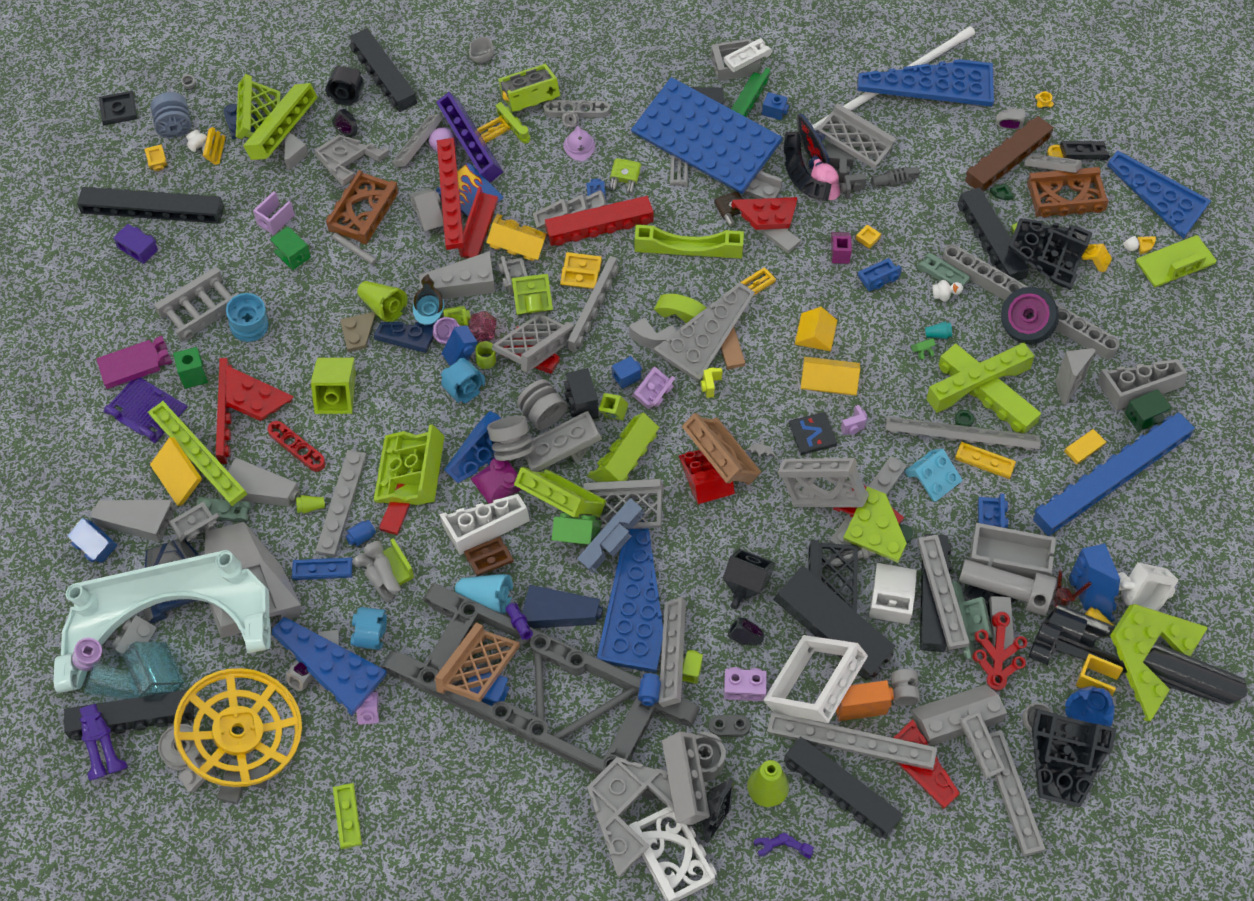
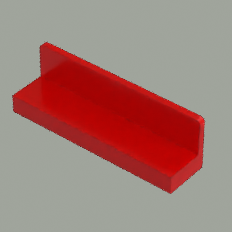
M480 186L478 187L463 231L465 247L458 248L462 258L468 259L481 254L498 202V196L483 193Z

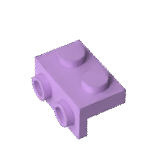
M654 366L633 392L632 396L647 409L653 406L658 407L663 401V394H667L673 388L672 382L675 378L673 376L670 378L666 377Z

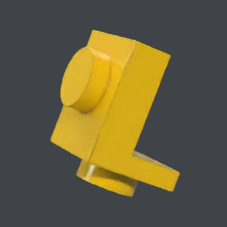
M162 144L145 148L150 170L160 171L164 169V166H168Z
M1088 244L1082 255L1083 260H1093L1100 272H1106L1112 259L1104 244Z

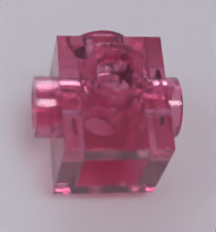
M480 311L471 315L469 329L479 342L493 339L497 319L487 311Z

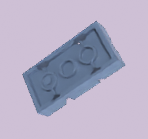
M630 498L577 559L592 573L598 574L596 569L606 559L604 549L613 557L632 537L626 528L632 529L645 515L643 509Z

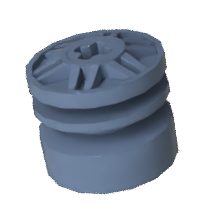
M166 92L154 97L150 107L157 134L168 139L187 134L191 129L192 123L185 97L175 92Z

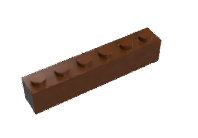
M1039 116L1029 120L1022 129L1016 130L1012 137L1006 138L1002 145L998 148L995 147L988 156L982 157L978 164L971 166L966 172L965 182L974 189L980 187L982 192H984L1049 140L1054 127Z

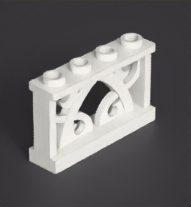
M666 807L638 822L630 824L629 827L649 844V848L642 854V857L665 901H679L715 883V875L717 873L712 863H707L705 859L706 852L703 846L696 843L694 839L696 834L691 825L687 826V824L676 823L675 828H670L668 822L665 828L666 831H661V822L664 818L670 817L676 822L675 813L669 807ZM656 823L657 831L642 833V829ZM682 831L685 837L678 835V833ZM657 840H659L660 848L653 850L651 845L653 843L657 844ZM664 840L677 843L685 848L684 859L680 868L671 862L658 863L657 859L664 851ZM692 851H693L695 857L697 858V860H692V861H691ZM669 867L675 870L677 874L675 875L671 871V875H666L664 871ZM699 867L703 871V876L700 880L693 881L686 876V873L688 872L690 875L696 876L697 874L693 872V868ZM682 880L689 885L676 893L673 891Z

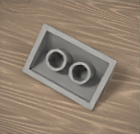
M1095 349L1066 351L1055 380L1062 404L1066 405L1085 379L1095 354Z

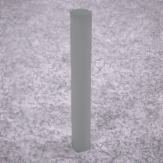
M337 232L333 234L332 238L370 264L374 265L377 262L376 258Z

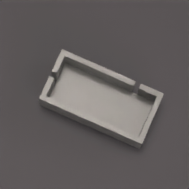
M976 523L972 534L969 560L1034 579L1036 572L1051 576L1056 538Z

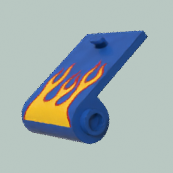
M466 163L458 170L461 212L467 218L479 186L482 187L483 193L498 196V202L504 198L471 164ZM439 186L436 188V192H438L440 200L442 201L441 187Z

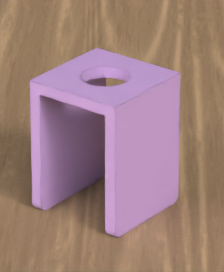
M274 191L253 210L256 223L273 235L295 215L292 203L288 201L270 219L268 218L280 206L277 193Z

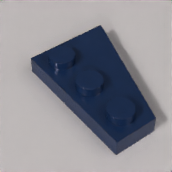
M380 322L374 333V340L426 353L434 339L433 326L435 323L432 325H422L419 322H415V325H405L403 322Z

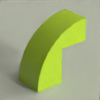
M663 294L660 295L654 310L664 318L676 314L687 323L707 307L687 296Z

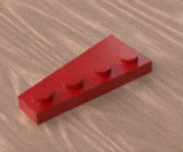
M913 719L893 737L895 739L928 745ZM937 756L933 770L896 762L943 809L959 796V791L947 772L942 768Z

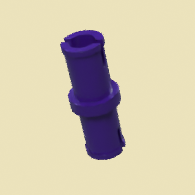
M517 603L508 604L505 610L511 618L512 626L517 629L522 640L530 639L533 636V631L527 623L526 616L521 613Z

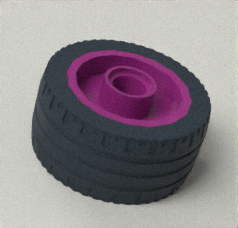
M1025 287L1014 291L1007 297L1002 306L1001 321L1008 335L1017 342L1037 344L1045 341L1053 334L1058 325L1059 311L1054 299L1046 291L1036 287ZM1033 314L1034 316L1031 319H1027V315Z

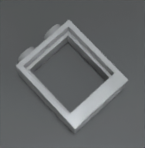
M751 39L711 45V59L718 81L751 76L753 72L758 73L760 59L735 72L729 67H725L722 57L752 43Z

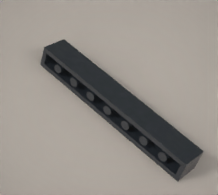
M82 187L77 202L81 214L220 224L224 210L222 199L217 196Z

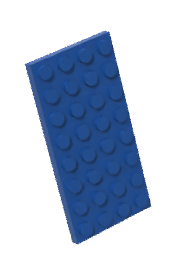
M672 77L631 129L632 133L676 156L681 161L686 162L740 194L745 192L783 141L782 136Z

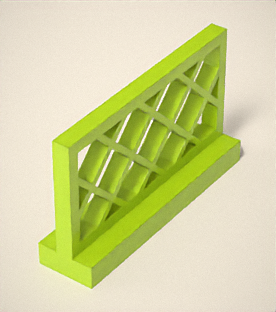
M247 74L238 83L236 137L239 139H243L244 136L250 138L253 132H250L251 127L257 130L258 124L262 123L271 113L267 107L270 106L274 109L280 102V91L252 81V76ZM252 87L257 89L260 94L256 95ZM267 94L274 95L275 100L272 101ZM263 96L267 103L263 104L259 97ZM255 100L260 107L256 108L252 101ZM259 110H263L267 117H263ZM254 113L259 120L255 121L251 114Z

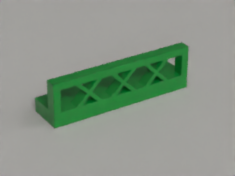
M765 68L762 75L753 72L731 108L733 111L747 118L769 81L771 69Z

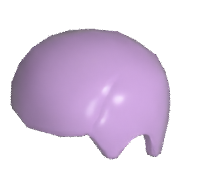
M438 128L431 133L429 145L437 152V140L454 138L456 147L457 139L448 128Z
M443 317L438 319L433 326V336L440 344L446 345L454 327H459L460 325L453 318Z

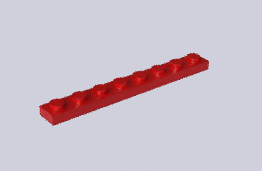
M454 138L437 140L444 235L446 250L464 248L465 246Z

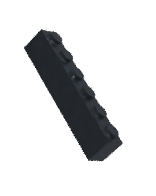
M366 28L351 35V43L349 44L351 51L357 53L359 62L365 64L367 73L373 75L375 84L381 86V91L385 97H389L391 106L393 108L396 107L401 112L416 105V93L369 29Z
M981 188L961 193L958 208L965 214L967 224L971 225L974 229L975 237L980 239L984 252L989 254L991 264L1017 281L1025 279L1029 267L1021 257L1008 248L1011 238Z
M924 534L923 537L932 536L936 534ZM938 535L950 573L951 561H948V555L951 554V543H948V535ZM921 556L920 650L944 652L947 643Z
M188 690L97 703L96 706L98 712L102 713L100 716L103 717L107 727L116 734L125 733L126 730L130 729L141 731L149 726L165 727L168 723H174L178 705ZM189 702L186 706L181 724L195 719L193 703ZM85 706L64 709V732L69 739L82 740V727L79 720L82 717L79 709Z
M801 736L785 754L784 762L789 770L800 773L803 780L809 785L814 784L817 786L819 792L824 797H831L836 801V805L841 810H848L852 813L858 823L862 825L865 823L869 826L871 832L876 837L887 839L902 820L903 814Z

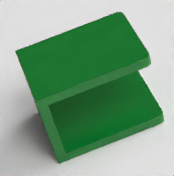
M286 227L270 238L271 242L277 247L274 253L292 271L311 258L308 245L290 227Z
M197 347L173 353L177 372L184 389L208 383L202 367L204 363Z

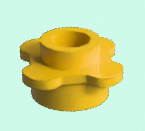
M1044 91L1035 96L1037 107H1053L1054 103L1052 102L1051 93Z

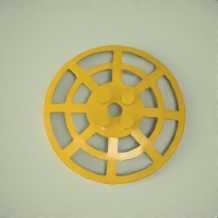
M244 668L217 671L196 682L181 699L174 719L176 747L188 767L209 782L229 787H247L260 784L281 772L295 755L302 732L299 707L287 688L278 680L265 673ZM235 678L253 679L268 686L260 696L251 691L236 690ZM226 679L227 691L213 696L206 702L196 695L207 685ZM274 691H277L287 702L293 717L280 720L277 710L268 701ZM237 697L255 700L256 703L251 709L245 706H238ZM228 698L229 707L220 713L211 708L218 701ZM191 702L199 709L194 719L193 732H180L182 715L188 703ZM263 706L271 714L274 722L262 723L258 713ZM204 714L214 721L212 731L199 732L200 722ZM295 725L294 741L290 752L285 756L276 751L281 741L282 728ZM239 726L244 732L237 735L232 732V728ZM275 730V739L271 748L261 743L263 732ZM213 739L218 749L212 756L204 749L201 740ZM181 740H194L198 752L206 760L200 768H197L188 758ZM254 749L264 754L259 760L247 764L245 754L250 753ZM225 753L237 755L238 766L227 765L219 762V760ZM270 758L281 763L269 774L250 780L248 770L264 764ZM213 766L226 771L240 772L241 782L217 779L208 775L207 772Z

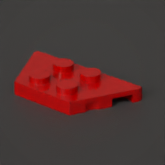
M798 198L732 200L731 206L733 209L738 208L742 212L741 216L755 230L790 228Z
M226 367V406L262 421L269 414L280 410L281 406L292 402L294 396L234 368Z

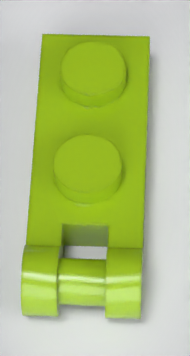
M502 102L496 104L498 116L505 120L510 126V130L522 143H529L531 138L528 127L522 126L519 118L513 116L508 106L505 107Z

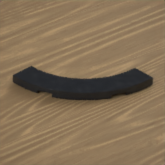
M786 132L784 139L785 166L791 181L807 196L820 201H828L832 184L818 181L809 174L802 159L799 132Z

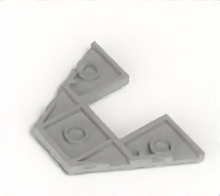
M616 757L587 786V790L617 877L620 878L649 848V844L630 828L620 816L647 788L673 812L674 806L667 771L658 768L653 769L637 762L632 763L626 759ZM704 782L705 789L708 787L707 782Z

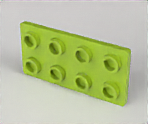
M1198 235L1136 259V263L1153 287L1161 286L1214 265L1217 261Z

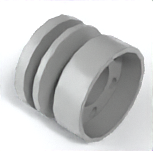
M544 379L530 384L523 390L517 400V406L529 417V420L538 430H545L561 420L568 409V404L556 393L551 384Z
M525 416L505 417L487 426L490 440L496 441L492 445L496 460L505 461L520 458L534 450L531 436L526 434L529 431Z

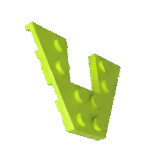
M1132 604L1129 605L1110 636L1117 648L1119 659L1124 662L1127 670L1125 674L1131 688L1135 692L1136 701L1140 702L1145 715L1143 719L1147 722L1152 720L1170 691L1143 663L1156 640L1161 636L1175 651L1191 656L1206 632L1207 627Z

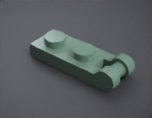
M927 253L924 261L917 265L918 270L928 273L939 281L946 280L950 286L955 282H959L964 288L970 280V276L931 253Z
M199 497L196 504L197 506L204 501L212 515L219 514L218 520L247 523L249 518L247 514L252 507V504L248 501L237 502L231 506L226 500Z

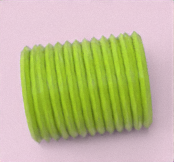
M488 341L480 342L475 348L476 364L482 369H490L496 363V351L492 350L493 344ZM491 354L489 357H482L481 355Z

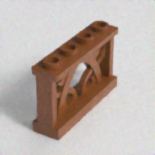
M1081 168L1076 173L1066 171L1030 173L1027 186L1030 190L1036 217L1042 216L1047 218L1052 215L1066 216L1074 213L1084 214L1086 212L1100 213L1106 211L1109 200L1101 180L1100 168ZM1090 183H1094L1095 189L1089 188ZM1068 185L1072 190L1080 193L1073 200H1067L1056 194L1062 189V186ZM1037 188H1040L1043 193L1039 195ZM1089 193H1093V194L1097 195V196H1098V199H1094V196H1093L1092 194H1089ZM1044 197H1048L1046 199V202L1042 204L1041 199Z
M359 170L354 175V179L351 180L348 188H345L340 201L336 202L333 212L327 216L326 224L328 231L337 232L367 245L399 193L397 182H388ZM364 183L372 186L370 191H368L366 185L364 189H360V187ZM369 199L372 211L363 212L355 216L352 205L361 200ZM341 218H345V220L342 221V223H348L349 221H351L348 225L345 226L338 224ZM355 226L359 231L352 229V227Z

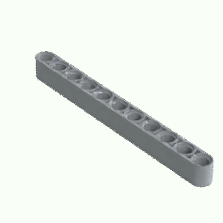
M950 244L944 249L943 261L970 276V281L1003 300H1006L1014 291L1028 287L956 245ZM1056 303L1059 311L1056 331L1087 349H1095V353L1105 359H1112L1115 356L1120 345L1116 337Z

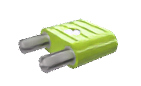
M616 158L610 175L611 183L609 189L612 190L613 187L614 191L617 182L628 183L626 192L629 193L630 190V194H632L634 185L638 181L641 164L635 161Z

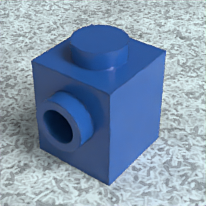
M768 92L763 103L762 115L782 120L783 115H787L789 105H787L788 97Z
M632 356L612 365V376L621 389L641 379L642 367L638 361H634Z

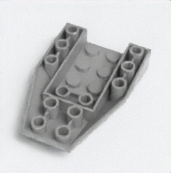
M244 522L205 532L204 555L223 550L230 551L241 561L242 570L248 568L268 588L269 617L278 615L279 620L283 617L288 619L300 617L301 604L281 564ZM209 603L221 638L241 633L237 624L227 612Z

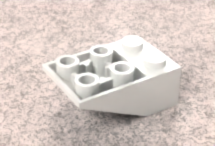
M877 563L869 618L909 625L913 611L917 570Z

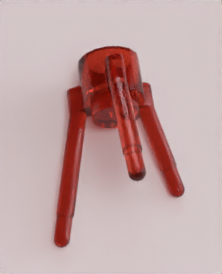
M1059 570L1057 586L1055 588L1056 594L1054 596L1055 606L1057 607L1058 604L1067 606L1070 601H1075L1076 597L1089 588L1092 583L1088 582L1072 594L1069 589L1062 588V570Z

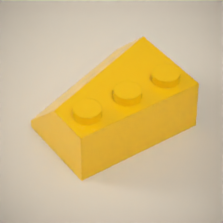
M497 213L486 243L490 244L489 246L494 249L503 248L510 254L517 255L518 253L524 255L525 259L534 261V259L538 260L547 233L527 225L520 227L519 223L512 219L502 220L503 215Z

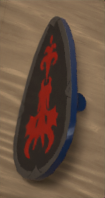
M802 113L798 114V131L807 155L810 159L818 156L822 163L829 164V157L822 143L825 135L816 132Z

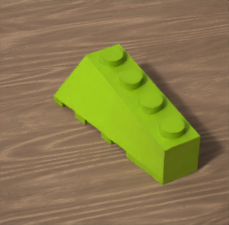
M644 412L634 416L620 433L621 439H617L608 448L611 452L600 458L596 463L599 467L594 471H590L587 477L597 482L627 481L629 478L628 473L638 465L637 460L646 453L647 445L656 438V432L660 427Z

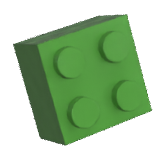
M560 513V516H554L552 540L590 544L600 533L602 520H596V516L580 515L577 518L567 513Z

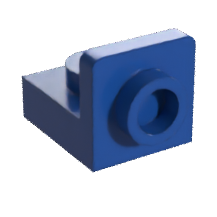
M591 179L590 183H586L588 196L601 190L606 199V183L604 181H601V179Z

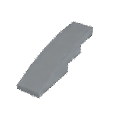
M599 190L587 197L579 195L567 202L564 199L559 200L533 213V217L538 229L545 227V219L604 206L607 203L604 193Z

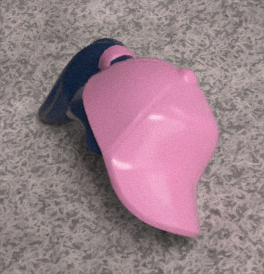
M818 156L812 157L808 163L809 169H812L810 175L818 181L832 184L828 200L837 199L840 196L837 171L831 165L822 163Z

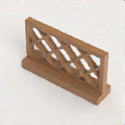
M475 623L436 675L437 692L444 694L446 691H450L480 702L519 649V642L485 631L483 625ZM486 638L494 643L483 646L482 642ZM509 646L511 649L501 652L500 647ZM497 649L498 653L487 656L486 651ZM483 652L484 657L473 659L472 656L474 654ZM501 659L499 664L491 666L490 661ZM484 662L488 665V667L480 669L476 667V664ZM473 666V671L463 673V668ZM491 673L489 678L481 679L480 677L481 674ZM476 676L478 681L467 683L465 678ZM462 680L464 683L459 686L452 685L454 681ZM481 687L478 694L469 690L470 688Z

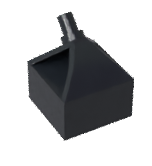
M740 548L730 556L723 580L733 593L731 608L737 610L740 603L744 602V599L760 594L770 581L775 562Z

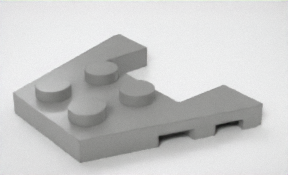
M337 135L315 150V156L341 185H345L354 179V173L345 167L364 154L378 162L389 155V149L383 147L381 150L375 148V145L370 143L367 145L360 144L359 140L342 135Z

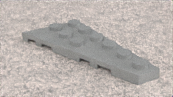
M739 282L652 351L697 382L700 381L703 371L708 368L755 292Z

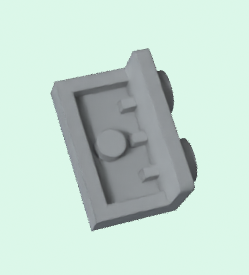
M501 256V263L498 266L500 274L505 276V278H502L504 288H508L510 295H513L512 278L528 276L522 258L505 261L504 256Z
M137 615L126 620L121 628L124 630L122 635H117L111 644L114 647L111 653L114 655L118 653L136 663L157 627Z

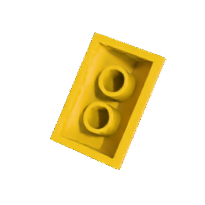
M804 357L800 389L857 396L860 363Z

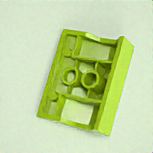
M433 424L429 425L428 432L418 435L405 431L385 435L373 500L375 503L399 502L421 505L435 502L445 436ZM397 484H406L400 487L399 489L395 490Z

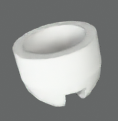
M1133 236L1126 240L1123 245L1128 251H1135L1139 247V241L1136 236Z

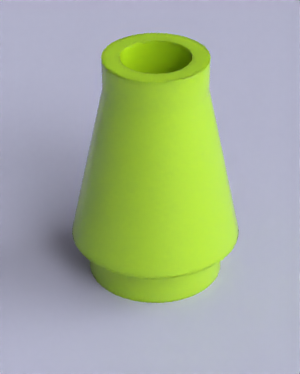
M305 495L296 497L297 513L305 514L325 508L324 497Z

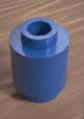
M369 520L361 521L348 529L345 537L351 546L355 545L358 547L371 539L376 530Z
M646 673L640 680L638 700L645 706H653L659 701L661 681L659 680L660 677L656 674Z

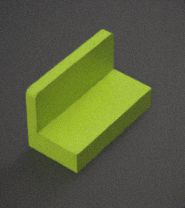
M393 538L390 540L392 547L384 550L383 553L390 562L392 572L398 584L402 585L413 579L414 574L412 567Z

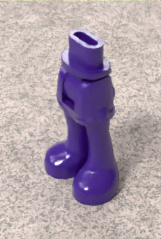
M96 703L80 708L82 718L79 720L81 721L83 734L81 739L86 744L91 762V769L87 773L88 780L92 781L107 775L100 758L97 741L101 742L109 774L127 769L126 761L118 759L110 738L111 730L107 727L103 717L100 716L102 713L98 712Z

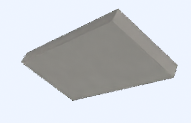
M586 411L533 438L531 443H533L534 450L525 455L531 471L539 472L602 440L589 411Z

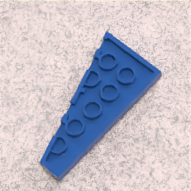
M283 617L272 629V635L295 655V659L299 663L302 662L307 667V671L336 697L339 704H343L348 709L347 712L351 716L355 714L386 677L387 671L286 617Z

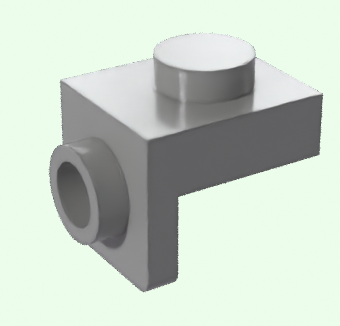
M194 759L192 761L197 768H200L206 762L205 759ZM188 766L178 776L189 793L196 791L206 780L197 775ZM213 766L207 774L215 778L217 773Z

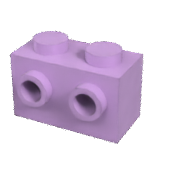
M738 667L725 669L724 699L764 700L766 696V671L758 668L741 670Z

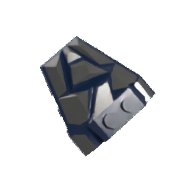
M179 539L146 550L145 568L199 555L186 540L180 542ZM177 599L155 604L143 610L145 620L150 624L167 618L166 611L197 600Z

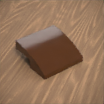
M501 537L464 551V555L477 577L514 562Z

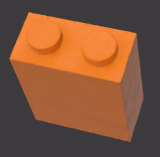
M887 680L851 685L836 709L838 721L887 715L891 707V700L894 699L893 689L888 686Z

